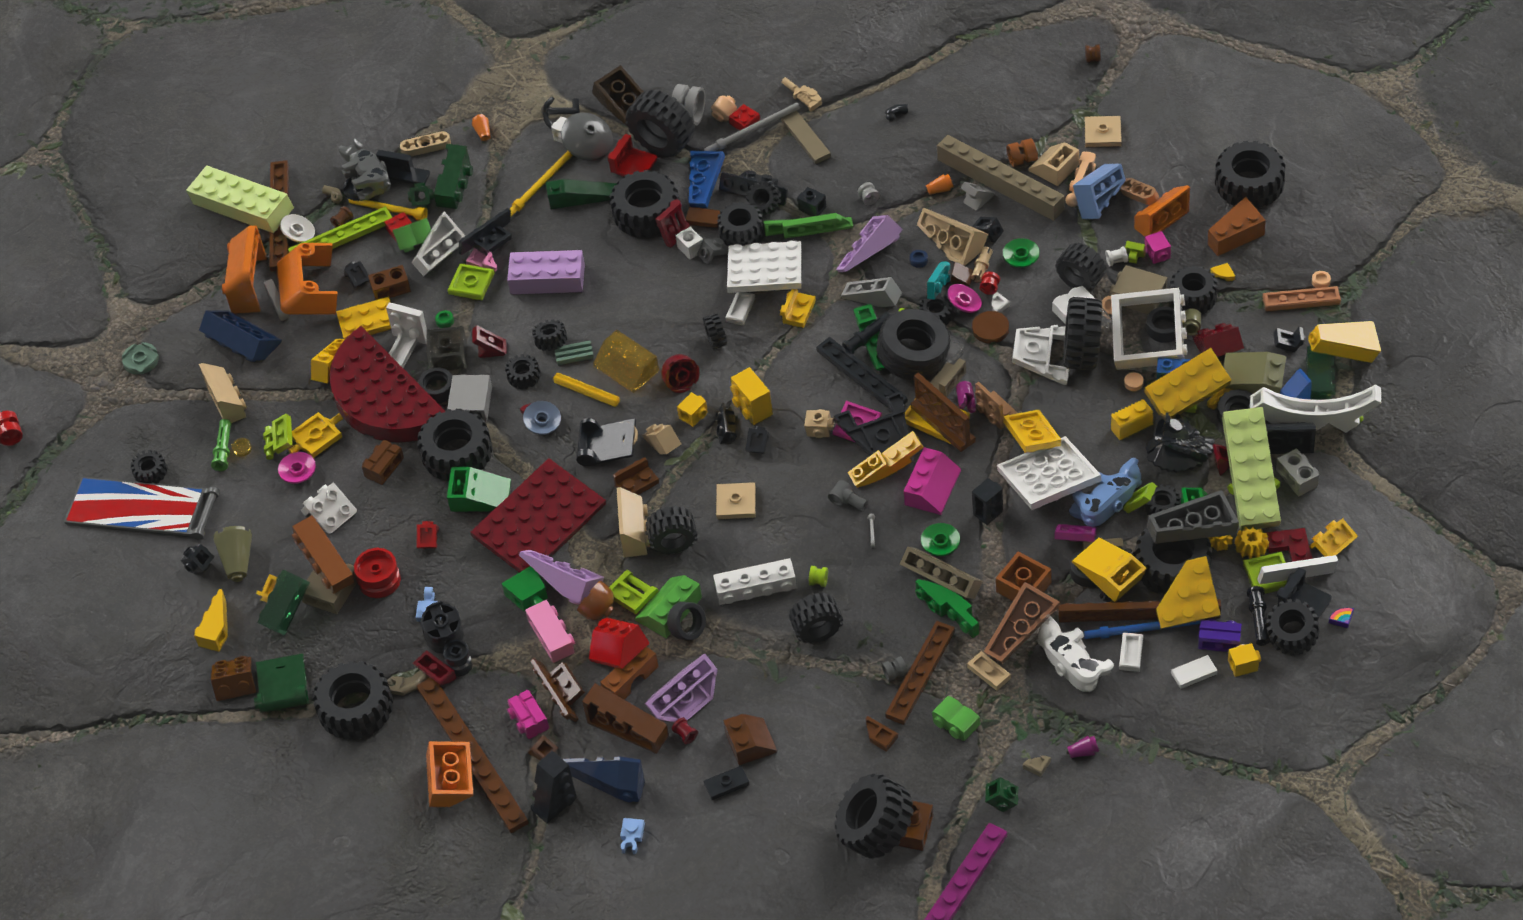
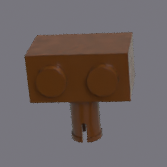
M912 801L913 816L910 818L911 824L910 827H907V833L905 837L901 838L899 846L923 851L934 816L933 805Z

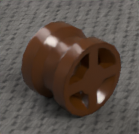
M1099 44L1094 47L1085 46L1086 63H1090L1093 60L1101 62Z

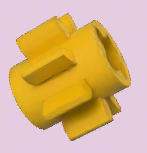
M1231 535L1209 537L1211 547L1221 551L1227 550L1228 544H1232L1233 538Z

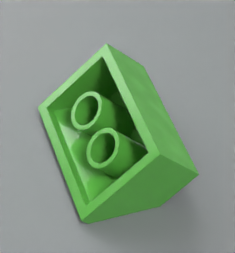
M685 575L670 578L636 616L635 621L667 638L671 634L667 625V616L670 609L679 602L697 604L702 598L700 584ZM686 609V610L682 613L680 622H681V621L687 616V614L690 612L689 609Z

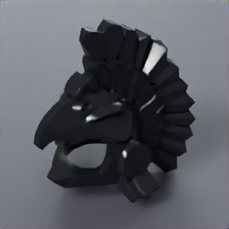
M1163 413L1159 414L1156 418L1153 438L1146 443L1147 460L1153 462L1155 467H1160L1161 470H1167V472H1184L1187 469L1192 470L1195 466L1201 467L1203 462H1206L1213 453L1215 439L1199 436V431L1193 428L1189 421L1180 414L1175 416L1177 420L1172 419L1169 413H1166V415ZM1165 422L1164 433L1162 434V427Z

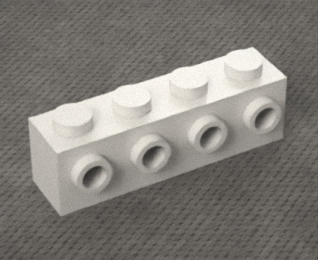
M790 558L713 575L720 605L740 600H749L763 595L768 596L773 593L790 591L797 588Z

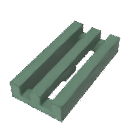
M591 341L564 345L561 348L557 347L558 349L555 350L557 365L594 359Z

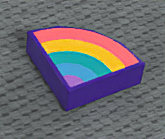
M1354 608L1338 609L1332 613L1328 623L1348 628Z

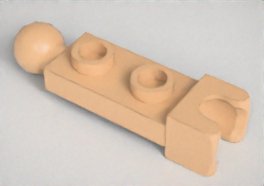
M1084 151L1080 156L1079 168L1077 167L1075 171V180L1071 181L1069 191H1072V193L1068 194L1065 199L1066 204L1070 207L1078 205L1073 185L1095 170L1096 163L1094 161L1096 154Z

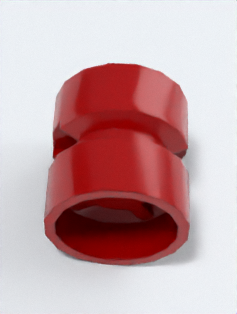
M13 411L0 412V443L5 446L15 445L23 438L18 417Z

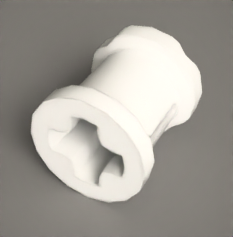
M1124 246L1118 250L1105 251L1109 266L1119 262H1128V255Z

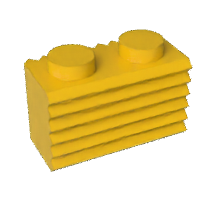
M1144 399L1131 404V406L1128 405L1125 409L1118 410L1115 414H1111V430L1119 440L1153 425V410Z

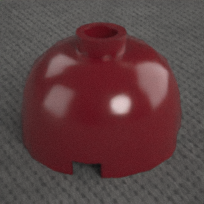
M677 354L669 357L664 362L661 376L668 388L673 392L682 393L690 390L691 388L689 387L693 383H697L700 370L693 359L687 355Z

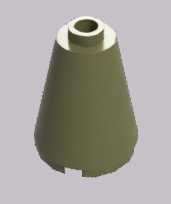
M243 526L225 527L223 532L218 533L216 531L214 533L213 540L228 579L233 582H240L247 576L252 532L250 529L246 531Z

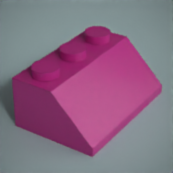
M924 447L904 489L905 505L941 515L960 475L961 468L943 452Z

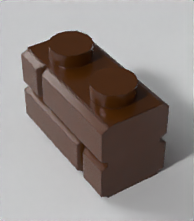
M383 440L380 445L375 446L373 454L369 459L367 458L363 461L362 470L364 476L371 481L374 480L376 483L383 485L404 459L402 448Z

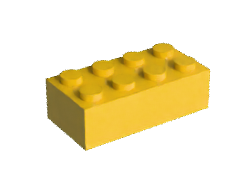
M1209 348L1146 386L1144 392L1158 414L1163 413L1166 415V413H1169L1173 419L1177 414L1185 412L1230 385L1231 378L1212 348Z

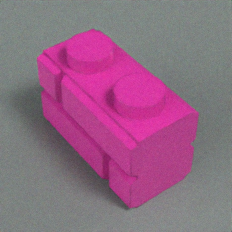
M529 690L520 693L519 696L516 695L508 699L509 708L507 712L512 720L516 719L518 722L516 726L520 734L525 733L526 737L531 739L537 736L538 733L541 734L549 729L546 716Z

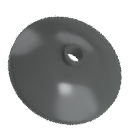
M583 112L576 113L564 122L561 129V139L565 148L577 158L597 160L604 157L611 149L613 143L612 131L609 125L597 115Z

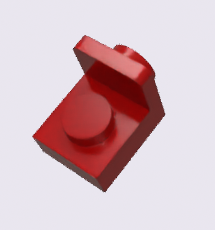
M423 521L422 524L417 525L418 549L437 548V531H439V527L434 522Z

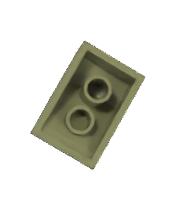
M1271 352L1226 353L1223 367L1231 378V383L1225 388L1246 390L1254 394L1265 387L1279 394L1283 383L1286 356Z

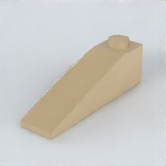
M926 208L922 209L917 223L919 228L937 244L936 246L945 252L949 260L960 263L963 266L981 252L988 236L983 231Z

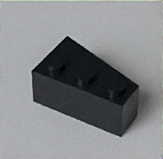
M551 751L537 763L534 780L537 788L532 794L535 802L531 804L530 808L546 824L564 808L572 805L577 798L569 764L554 751Z

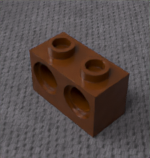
M403 265L368 275L375 300L385 297L392 298L411 292Z

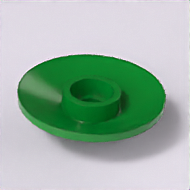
M1024 238L1008 242L1003 249L1004 260L1009 265L1019 268L1034 264L1040 255L1037 244Z
M946 523L932 524L921 535L922 547L926 552L935 556L949 555L960 544L959 532L955 527Z

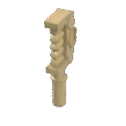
M786 77L782 79V84L794 92L793 98H798L809 107L810 112L822 105L821 97L813 88L810 89L805 85L798 88L797 85Z

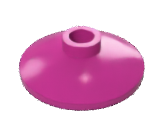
M954 284L947 291L949 301L959 310L974 313L981 308V299L973 289L965 285Z
M291 453L285 456L279 463L278 473L285 482L301 483L308 480L314 474L316 463L314 458L307 453Z

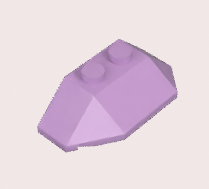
M703 654L654 693L645 705L658 720L674 723L682 717L688 720L713 699L717 668L707 655Z

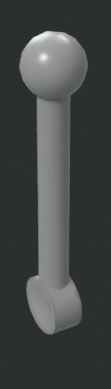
M869 514L871 548H875V515Z

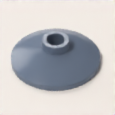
M536 401L525 409L523 421L529 431L539 435H546L558 428L561 422V414L554 404L547 401Z

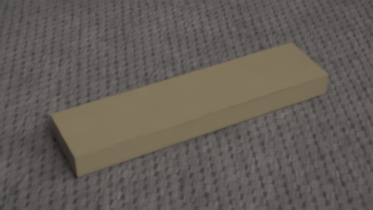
M797 110L781 118L782 123L815 164L831 157L829 150Z

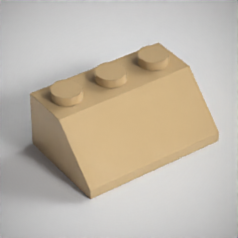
M204 363L199 364L207 389L222 419H228L230 423L245 418L244 410L247 407L243 398L239 399L241 395L237 386L233 387L232 385L234 380L231 374H227L223 367Z
M619 487L617 488L619 533L624 557L647 555V547H650L648 535H646L647 520H645V516H648L647 504H643L641 496Z

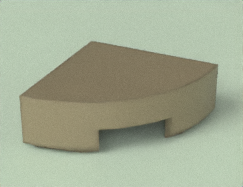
M1040 756L1028 759L1024 762L1023 769L1041 777L1050 764L1051 757Z

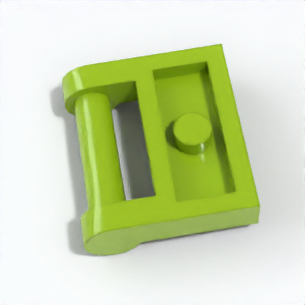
M626 570L610 586L614 594V601L634 614H637L659 591L656 587L649 586L633 576V573L629 570ZM630 582L631 584L641 589L645 593L642 594L641 592L637 591L636 589H634L626 583Z

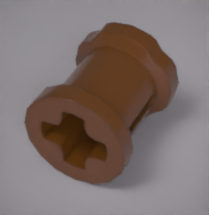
M343 206L338 214L330 218V222L337 228L348 220H352L354 216L348 208Z

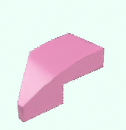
M474 248L466 260V265L494 269V272L497 271V265L494 262L492 252H489L486 256Z

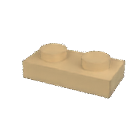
M982 651L967 663L968 669L996 691L1011 679L1009 672Z

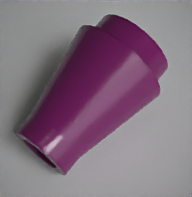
M1086 736L1067 747L1071 758L1092 756L1099 752L1094 736Z

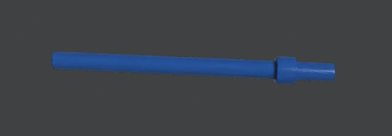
M1201 620L1169 628L1200 624ZM1159 621L1112 628L1104 626L1096 630L1084 631V639L1098 637L1105 639L1109 638V636L1123 633L1159 630L1161 628Z

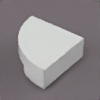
M996 292L992 298V311L1003 312L1010 306V301Z

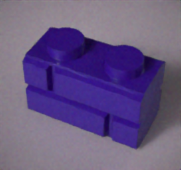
M1201 620L1198 649L1229 652V649L1240 645L1242 624L1235 621Z

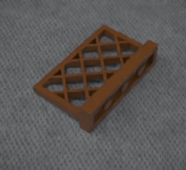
M917 373L914 375L916 400L911 402V408L960 452L974 444L976 441L975 437L970 433L969 417L921 374Z

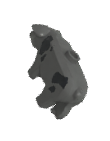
M355 138L353 139V145L339 146L340 155L348 162L342 165L343 176L345 178L357 176V179L351 181L355 189L363 188L362 191L357 192L360 201L384 194L389 190L391 185L386 165L383 161L380 162L373 152L366 150L364 145Z

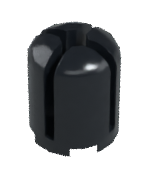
M443 601L434 602L426 607L420 619L425 641L429 649L443 654L446 639L449 642L452 640H463L464 634L459 611L455 606L445 604ZM437 618H440L442 625H439Z

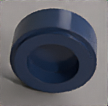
M915 250L910 254V264L913 267L921 268L927 265L928 255L925 251Z

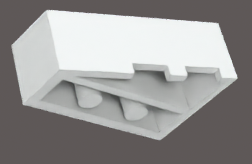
M445 211L437 219L412 261V264L423 277L459 248V240L465 237Z

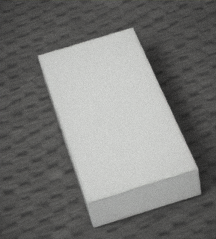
M737 292L725 317L726 322L744 325L755 300V294Z
M1123 633L1119 670L1140 672L1143 634Z
M1206 655L1172 669L1171 674L1180 689L1216 675L1217 669L1209 656Z

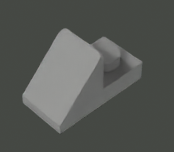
M964 182L961 189L966 191L967 195L964 204L974 210H979L995 194L979 184Z

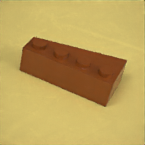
M313 515L292 526L294 542L302 551L304 557L311 563L315 573L320 575L322 583L327 590L330 589L335 594L354 583L352 572Z

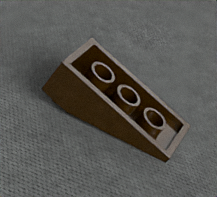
M621 65L595 81L592 88V94L625 125L627 110L640 94L644 92Z

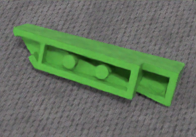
M837 213L800 219L763 221L766 236L784 233V239L853 228L851 217H843Z

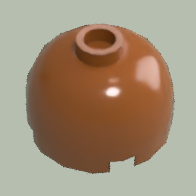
M599 581L589 591L590 594L584 597L577 608V611L589 620H599L603 616L608 617L614 610L612 607L614 602L612 589L607 584Z

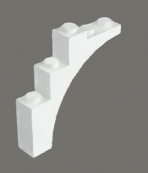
M1374 385L1350 396L1326 400L1288 397L1263 387L1250 396V408L1263 407L1265 420L1272 424L1314 423L1317 431L1330 423L1347 433L1360 424L1359 417L1381 404V387Z

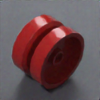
M372 548L362 552L356 558L354 573L363 594L372 598H382L392 594L399 587L401 577L396 558L392 552L384 548Z

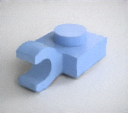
M425 587L424 601H418L417 622H421L420 619L427 606L438 602L434 601L435 593L433 592V587Z

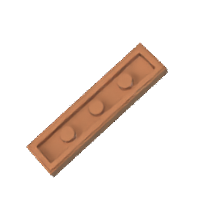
M1338 286L1263 293L1265 311L1339 305L1341 303Z

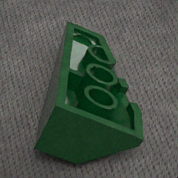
M574 179L546 181L550 210L609 201L612 189L617 183Z

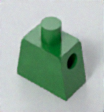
M531 566L501 583L504 595L522 611L548 598L546 588L538 572Z

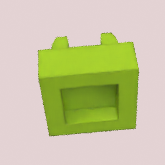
M1131 241L1126 242L1125 249L1129 255L1130 263L1136 264L1138 257H1145V244Z

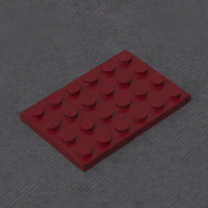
M548 458L471 531V536L520 573L530 567L519 556L521 551L532 550L552 557L606 505V500Z

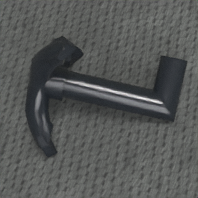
M548 98L541 108L545 124L550 129L552 128V122L548 115L580 113L578 98L572 99V108H552L550 105L555 98Z

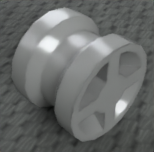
M866 182L858 188V195L866 205H872L878 201L880 194L875 190V186L871 182Z

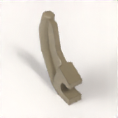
M421 670L412 677L393 676L391 680L395 685L389 686L391 694L403 696L417 690L416 685L429 679V676Z

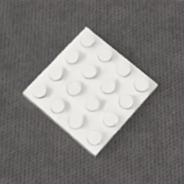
M801 241L753 243L750 245L746 244L745 246L741 244L729 245L728 293L801 289Z
M1066 436L1061 438V446L1027 452L997 465L998 472L1031 510L1040 508L1045 504L1102 481L1101 474Z

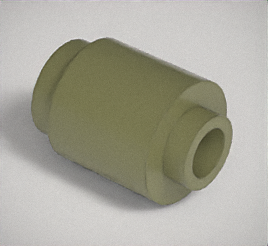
M1190 308L1185 310L1186 322H1183V328L1186 327L1187 335H1195L1201 328V313L1197 309Z

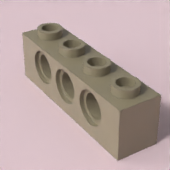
M909 546L900 562V565L970 599L976 598L983 582L917 548Z

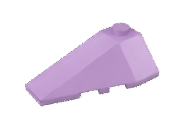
M888 215L872 217L860 232L861 238L853 243V251L846 254L836 270L838 272H846L891 243H895L903 229Z
M532 550L521 551L519 554L562 596L569 598V601L574 604H580L584 597L590 594L589 591L595 584L604 579L603 576L584 568L580 570L570 568V563L553 562L552 557Z

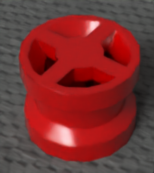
M990 271L983 273L979 286L980 291L988 295L995 294L1000 283L999 275Z

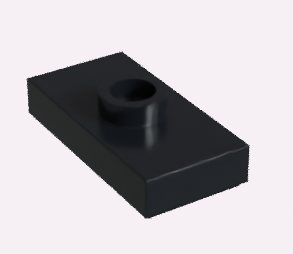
M742 766L703 781L711 800L750 785Z

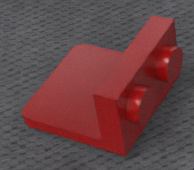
M624 134L622 139L617 142L613 152H610L608 156L611 172L621 176L634 174L635 171H650L657 161L655 154L633 148L632 137L628 134Z

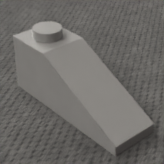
M892 277L848 282L841 297L877 307L896 306L902 291Z

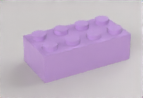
M582 250L510 253L507 279L510 294L583 292L585 262Z

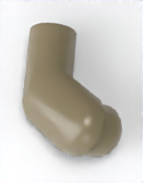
M323 186L322 193L331 195V200L334 203L342 201L343 195L339 188Z

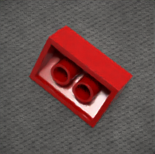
M605 618L598 623V626L592 632L589 659L592 662L623 669L650 643L639 625Z

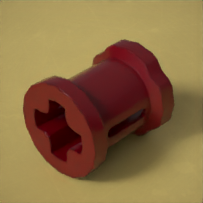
M679 718L672 725L671 729L682 737V741L685 744H690L697 738L698 731L695 728L692 729L687 724L686 718Z

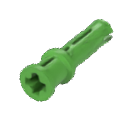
M222 419L219 422L217 445L213 449L214 459L211 462V467L216 471H224L228 468L227 458L230 455L228 443L232 424L228 419Z

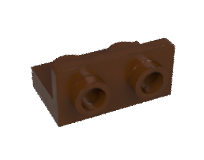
M645 457L617 471L613 475L616 488L621 487L637 495L659 484V478L651 470Z

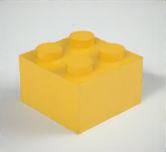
M750 367L730 377L732 385L730 389L733 393L732 402L736 408L739 407L742 410L746 420L749 419L755 425L773 415L770 391Z

